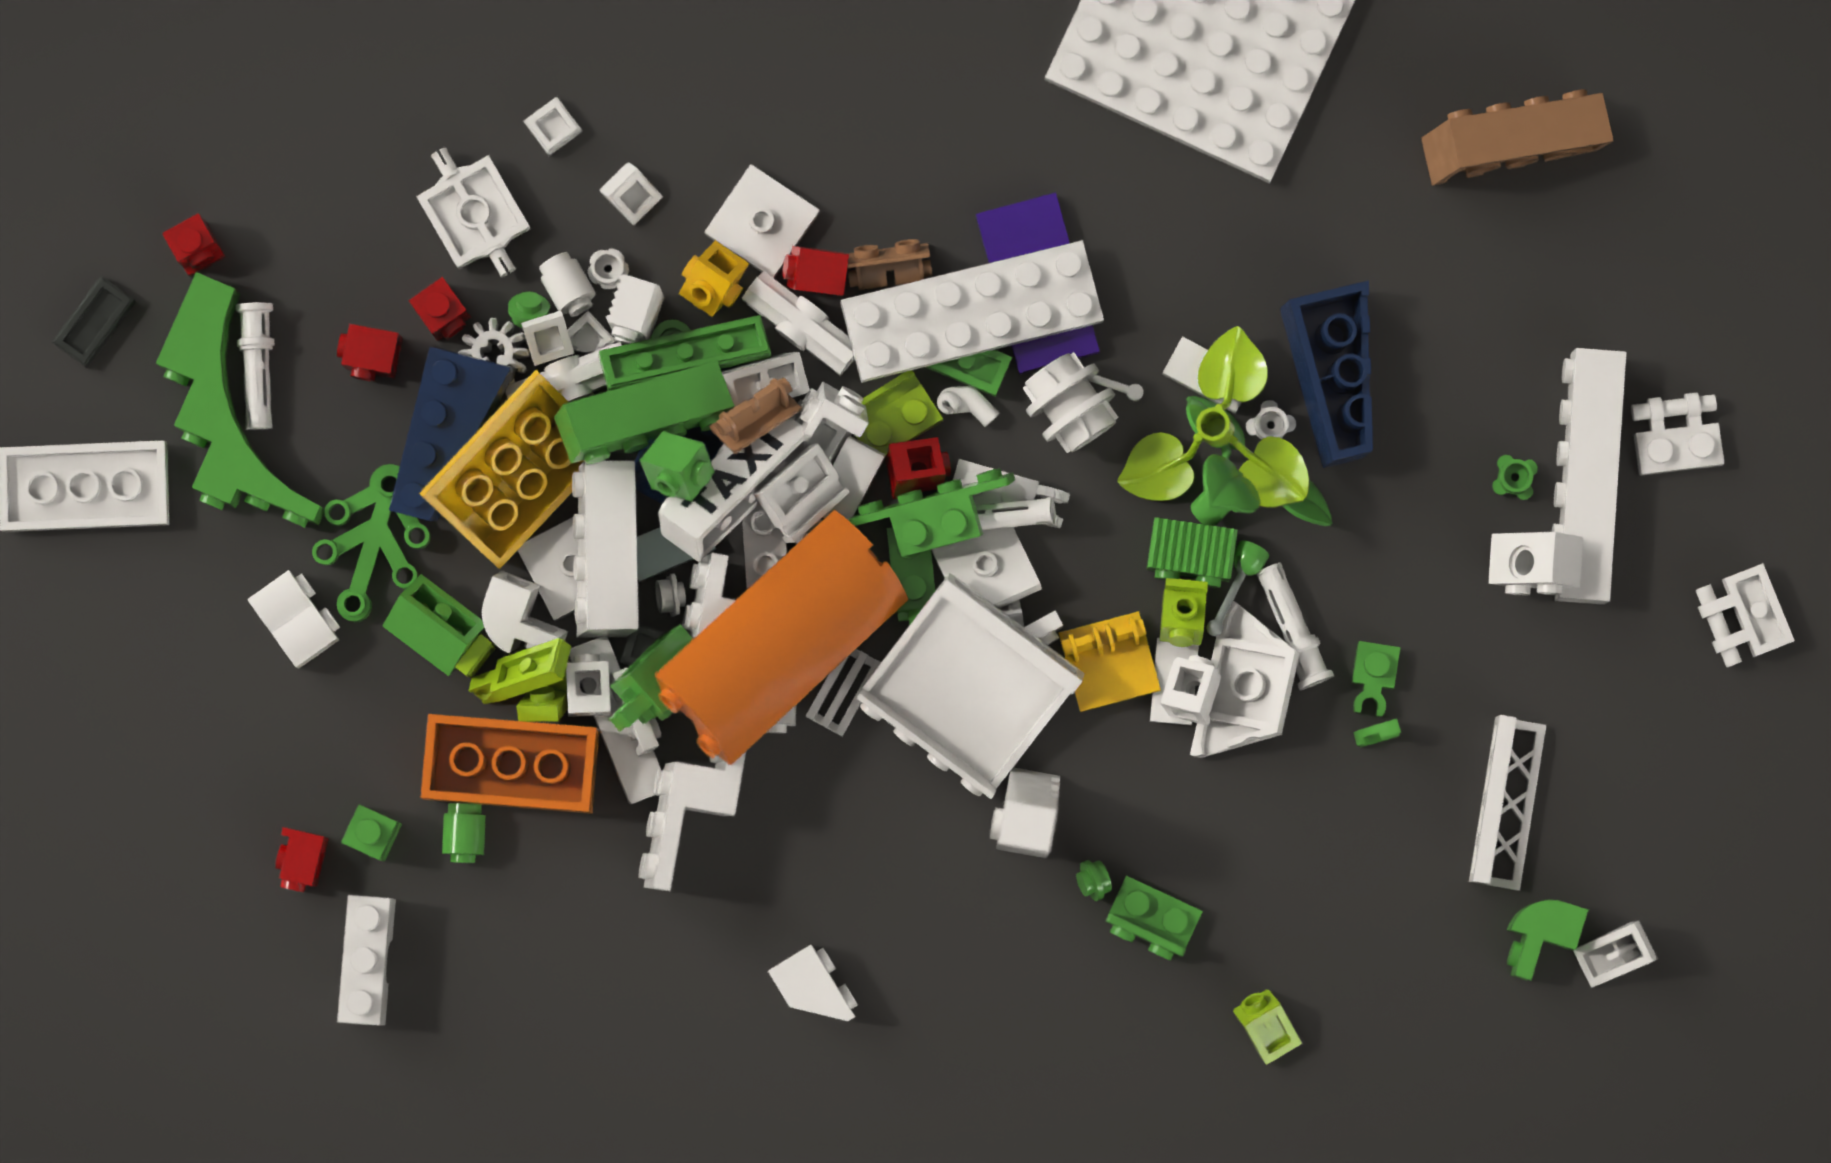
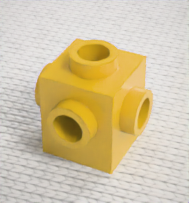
M715 240L700 257L694 255L681 274L686 280L678 294L690 301L698 309L713 317L723 305L730 308L738 299L743 290V287L738 283L749 263Z

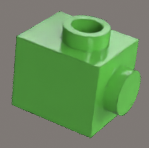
M662 431L640 459L651 489L660 491L668 497L676 496L691 502L700 490L708 484L715 472L704 443Z

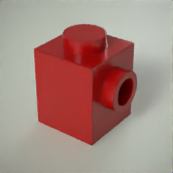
M792 246L791 255L786 254L784 259L783 279H788L787 287L794 290L844 296L849 254Z
M443 276L408 300L437 341L443 337L449 339L458 334L466 327L465 321L471 318Z
M349 324L348 333H341L337 357L342 358L341 365L346 370L351 371L350 377L370 382H375L376 375L395 379L403 338L397 332Z

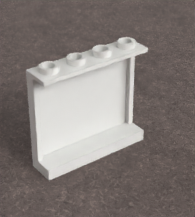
M949 573L860 689L856 699L862 702L860 708L868 716L877 721L883 718L894 726L893 732L903 742L910 746H914L917 743L929 752L927 758L935 766L943 771H948L950 768L961 776L962 785L971 793L979 797L985 794L992 799L997 787L1062 703L1083 682L1084 672L952 573Z

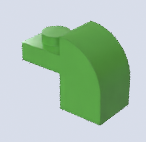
M1545 900L1529 904L1518 911L1507 927V931L1522 935L1520 942H1513L1508 955L1507 965L1513 966L1510 976L1526 981L1532 980L1543 942L1570 951L1576 950L1588 909L1562 901Z

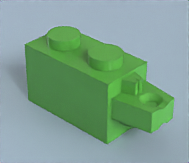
M681 624L660 635L610 686L624 702L609 718L619 732L633 725L638 719L642 724H645L657 716L662 721L673 713L659 698L661 690L655 674L693 640Z

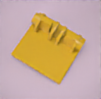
M1139 611L1058 633L1065 659L1084 672L1083 682L1075 691L1080 712L1161 691L1146 638L1145 626Z

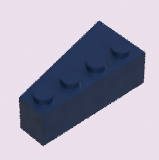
M1369 280L1289 299L1280 308L1323 468L1362 459L1373 451L1372 397L1370 396L1369 377L1371 375V358H1369L1368 338L1370 333V316H1368Z

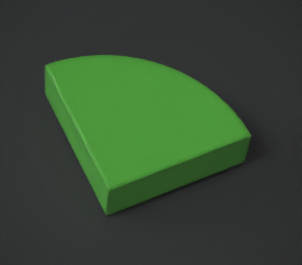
M1394 719L1355 731L1353 734L1357 746L1361 748L1396 738L1401 733L1398 720Z

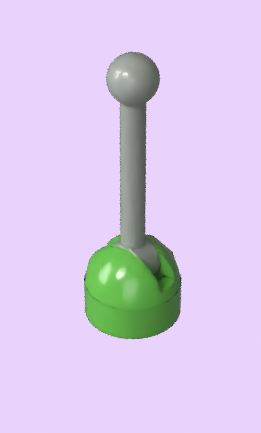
M1241 540L1238 543L1233 561L1238 573L1215 619L1207 624V632L1210 635L1218 636L1222 633V622L1245 576L1258 574L1264 568L1270 555L1257 544Z

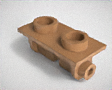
M917 239L902 240L896 242L895 247L879 249L877 245H863L854 248V253H848V268L856 267V270L848 271L850 287L858 286L859 290L888 286L886 271L894 270L896 285L924 280V277L932 276L931 261H922V258L930 257L928 243L920 244V241Z
M784 377L780 380L774 378L770 380L768 386L754 394L753 398L749 401H743L727 413H720L719 420L709 427L736 454L800 412L802 407L789 395L792 392L790 383Z

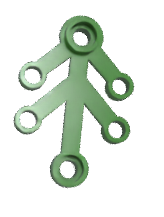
M387 464L379 467L372 474L368 488L344 501H330L326 505L324 513L326 519L335 526L346 524L350 520L351 514L374 503L376 504L370 520L331 541L326 539L320 540L315 543L312 549L313 558L319 564L328 566L335 563L341 554L363 543L350 588L344 590L337 599L339 614L350 622L363 621L371 612L372 602L366 593L380 547L393 570V582L398 587L406 589L419 576L417 570L411 564H408L388 526L391 515L389 507L393 492L384 491L382 485L386 478L393 477L397 479L400 467L398 465ZM337 505L343 506L345 508L344 517L340 520H333L330 515L332 508ZM396 512L406 529L404 533L406 543L413 549L425 548L431 540L428 528L420 524L418 518ZM415 529H422L425 532V539L419 544L412 543L410 539V534ZM324 545H329L333 549V555L328 560H321L318 555L319 549ZM402 569H410L413 573L412 580L407 584H402L398 580V574ZM350 597H358L360 599V608L355 612H349L346 608V601Z

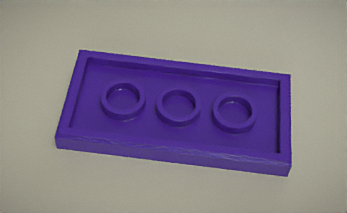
M1056 192L976 214L988 263L1070 243ZM1093 325L1011 345L1019 375L1042 369L1067 353L1072 354L1074 352L1080 359L1100 352Z

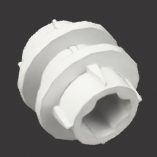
M1074 352L1072 354L1067 353L1043 367L1025 382L1026 386L1023 387L1032 402L1026 409V412L1030 418L1044 412L1052 425L1043 432V437L1047 442L1057 438L1067 453L1079 450L1102 435L1119 418L1109 404V401L1115 397L1113 390L1108 388L1097 394L1089 382L1099 372L1096 365L1090 364L1084 367Z

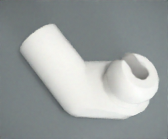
M972 386L948 387L937 398V406L944 414L971 412L984 427H987L1000 414L981 392Z

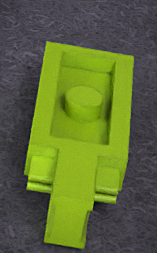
M557 638L497 660L494 670L471 678L468 691L482 700L483 704L500 702L561 681L566 672L571 646L562 638Z

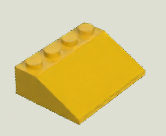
M537 370L532 373L419 493L498 569L516 553L572 493L573 472H579V466L585 461L582 460L571 464L554 416L563 404L569 402Z

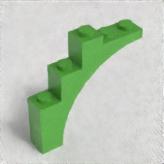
M196 272L156 362L159 367L166 370L164 378L184 387L187 386L189 380L193 382L174 424L176 428L184 432L181 439L203 449L207 442L211 443L192 488L202 494L199 499L200 502L221 511L225 504L236 508L244 493L247 495L244 500L245 503L267 512L269 506L272 505L284 510L282 518L305 528L308 521L319 525L325 509L292 491L270 472L252 449L237 420L229 392L226 355L230 324L240 293L231 286Z

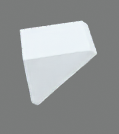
M1639 921L1629 922L1573 950L1591 988L1658 959Z

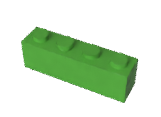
M716 360L563 404L554 416L571 464L585 460L586 464L590 465L610 457V452L624 449L625 453L641 450L649 445L648 441L657 439L662 431L682 437L687 434L686 430L699 426L701 431L710 430L709 426L719 420L720 413H727L735 406Z

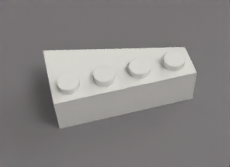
M584 461L579 466V472H573L572 475L573 497H578V514L573 516L574 539H578V556L574 557V579L577 581V598L575 599L577 638L627 637L638 630L635 461H601L590 465Z
M1014 767L1010 770L1003 810L995 808L990 839L998 840L996 849L1042 858L1047 857L1050 851L1057 812L1060 776Z

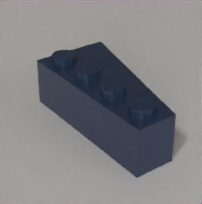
M429 348L389 511L428 521L439 519L441 514L419 493L495 414L502 401L503 394L519 368L441 348Z

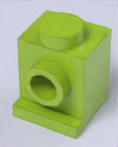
M1166 578L1159 641L1169 642L1177 647L1201 645L1204 632L1208 582Z

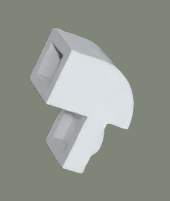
M500 571L492 576L482 607L483 625L494 644L503 651L511 653L519 647L521 641L525 642L524 647L528 649L557 638L565 640L568 631L530 617L540 585L505 571Z

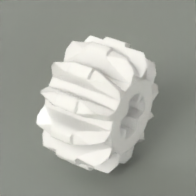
M490 318L489 331L485 332L482 325L477 322L473 325L474 330L479 335L476 339L467 334L463 335V342L471 346L472 349H463L458 353L490 361L487 356L484 357V353L491 352L492 345H497L501 352L505 350L504 355L497 357V363L519 368L517 372L522 374L526 372L527 368L516 360L530 357V351L526 348H516L526 338L523 333L511 336L514 330L513 323L506 322L499 332L497 319ZM513 378L512 382L509 383V385L515 383V379H514V378Z

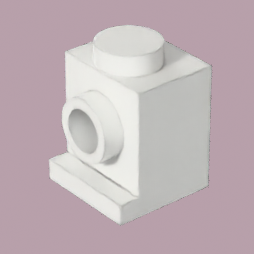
M598 654L574 656V662L567 663L568 717L610 715L608 661H600ZM592 679L596 683L595 691L589 694L582 692L580 689L582 680Z
M1191 655L1189 660L1175 657L1160 702L1169 716L1209 725L1211 719L1209 714L1221 680V675L1213 666L1214 663L1212 661L1195 655ZM1194 686H1200L1197 696L1189 694L1190 689Z

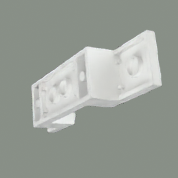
M711 553L706 555L698 564H693L689 588L696 589L692 604L686 605L682 622L683 628L688 630L689 635L693 639L736 601L721 598L728 562L727 555ZM746 752L731 766L716 756L715 758L710 757V762L716 763L715 769L671 762L665 763L662 771L657 770L653 795L659 796L657 811L650 812L646 828V836L652 837L650 853L642 854L639 867V878L645 879L643 888L670 891L684 810L718 816H735Z

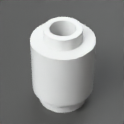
M568 252L551 257L539 267L542 273L541 281L558 311H561L562 314L569 313L571 317H575L592 307L591 300L595 297L596 292L577 259H571Z

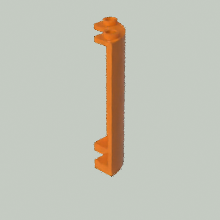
M833 510L655 674L661 690L659 693L660 700L670 711L676 713L680 710L693 720L699 735L697 743L709 757L715 758L718 756L731 766L909 600L900 580L888 562L884 561L881 563L869 549L873 544L836 510Z

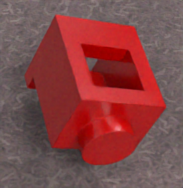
M199 213L162 233L177 262L185 269L189 277L225 257L210 227Z
M938 437L891 443L888 445L885 464L893 499H898V495L921 489L922 492L937 490V485L944 483L945 477L951 475L949 455L947 451L941 452Z
M283 827L281 835L289 837L287 845L281 844L276 858L275 868L281 870L279 876L282 879L280 887L305 893L306 885L318 886L329 838Z

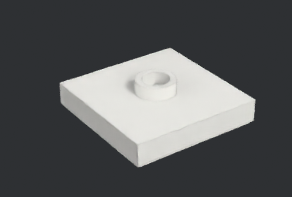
M751 164L704 233L744 259L760 272L764 270L775 279L783 267L786 254L791 255L792 246L798 245L820 213V210Z
M572 517L526 541L518 549L534 583L540 585L539 593L555 622L575 612L577 581L574 579V557L578 556V539H574Z
M1013 527L985 529L982 536L931 549L944 578L949 573H952L998 609L1042 589L1041 583Z

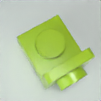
M566 672L563 680L525 694L517 705L518 721H560L568 710Z
M1269 990L1249 995L1242 1001L1240 1006L1233 1010L1236 1018L1243 1025L1259 1056L1266 1065L1302 1044L1281 1004Z

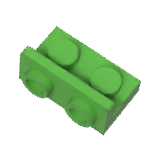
M1126 876L1105 922L1113 925L1110 930L1111 934L1133 943L1137 936L1151 943L1148 951L1171 961L1174 954L1183 957L1187 944L1203 911Z

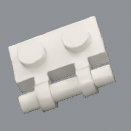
M1697 392L1684 394V398L1662 401L1661 397L1648 398L1647 403L1631 405L1633 421L1648 419L1650 429L1648 432L1634 434L1639 476L1715 467L1724 464L1719 423L1702 425L1701 413L1717 410L1714 394L1699 396ZM1686 416L1687 427L1665 429L1664 417Z
M1763 563L1722 579L1728 594L1727 596L1717 599L1711 584L1695 590L1701 606L1698 607L1702 619L1707 618L1715 638L1712 644L1716 654L1721 652L1726 667L1742 662L1736 646L1747 642L1752 656L1756 657L1795 641ZM1733 607L1742 629L1733 634L1730 633L1722 611Z

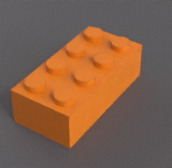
M428 714L421 798L429 801L593 814L600 731L596 727Z

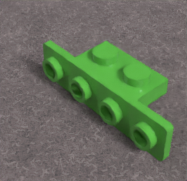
M997 468L977 474L978 482L962 485L961 479H956L937 485V493L923 496L921 489L898 495L899 503L883 507L882 500L873 501L858 506L859 513L849 518V521L854 526L890 517L901 557L976 538L983 535V530L973 495L1010 485L1015 481V476L1013 472L1002 475L1001 469Z

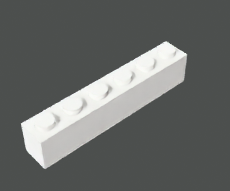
M1576 348L1571 353V358H1565L1563 362L1562 383H1568L1569 388L1568 400L1562 399L1560 404L1559 423L1566 425L1565 441H1559L1557 447L1556 461L1557 466H1563L1562 483L1556 482L1554 507L1560 508V523L1553 524L1552 532L1583 537L1580 587L1563 588L1562 595H1555L1554 601L1602 605L1610 601L1626 352Z

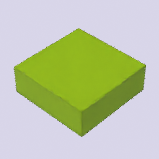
M480 634L455 667L467 677H474L494 652L496 645Z

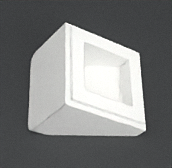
M630 163L625 164L600 189L603 196L633 226L663 198L638 168Z

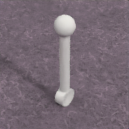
M1098 375L1089 380L1125 393L1132 401L1140 400L1144 393L1143 388L1139 384L1127 386Z

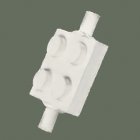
M446 147L439 149L447 163L446 165H444L437 151L434 152L431 158L435 161L443 177L440 178L435 186L416 197L457 268L460 270L477 259L490 257L500 277L508 275L500 260H503L509 272L512 273L516 267L511 262L504 248L512 239L531 228L489 155L470 166L457 168Z

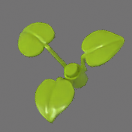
M1236 326L1219 337L1205 354L1198 370V384L1203 395L1213 400L1224 398V401L1221 404L1215 405V407L1205 409L1199 414L1196 421L1198 433L1194 434V441L1185 454L1180 440L1171 434L1159 432L1141 439L1131 451L1126 465L1117 480L1118 484L1126 491L1139 498L1151 501H1170L1182 496L1190 489L1195 480L1194 471L1187 461L1195 456L1200 444L1205 441L1214 447H1221L1230 443L1249 459L1242 464L1239 471L1256 487L1260 497V506L1279 507L1302 502L1307 498L1309 474L1298 450L1282 438L1268 436L1258 443L1253 453L1234 436V424L1225 413V410L1231 405L1232 399L1238 402H1248L1256 398L1263 391L1268 379L1267 363L1262 353L1251 342L1241 327Z

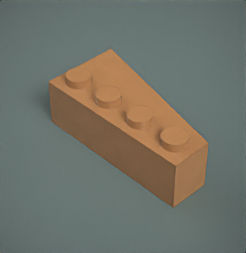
M1581 89L1563 94V100L1550 102L1548 96H1540L1524 101L1525 106L1511 108L1510 102L1489 106L1486 108V113L1473 115L1472 109H1463L1449 113L1447 121L1421 138L1432 186L1447 183V179L1460 171H1465L1466 178H1471L1500 168V163L1505 162L1506 168L1509 170L1537 162L1539 160L1538 155H1543L1544 161H1551L1600 150L1614 141L1603 93L1587 95V90Z

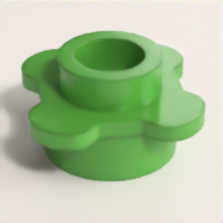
M1510 455L1501 456L1497 461L1499 468L1498 477L1492 483L1494 492L1498 495H1504L1505 493L1517 495L1520 500L1529 499L1533 494L1531 484L1533 476L1538 472L1537 464L1530 459L1523 461L1513 459ZM1514 473L1519 476V480L1513 481L1511 479V475Z

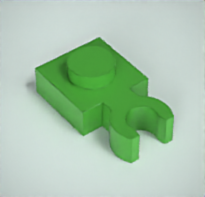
M1358 641L1351 683L1363 685V690L1356 696L1353 702L1354 713L1360 714L1363 701L1365 699H1372L1377 704L1376 717L1383 716L1386 710V701L1381 694L1382 688L1394 689L1400 647Z

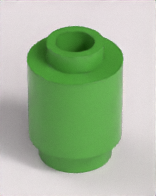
M448 803V813H444L442 854H450V862L475 863L476 855H484L486 815H482V804Z

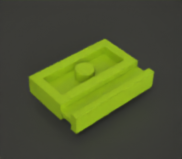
M913 370L902 373L863 398L864 400L861 404L866 406L869 424L860 438L856 435L854 436L857 440L887 455L889 444L912 441L941 423L943 418L922 384L918 381Z

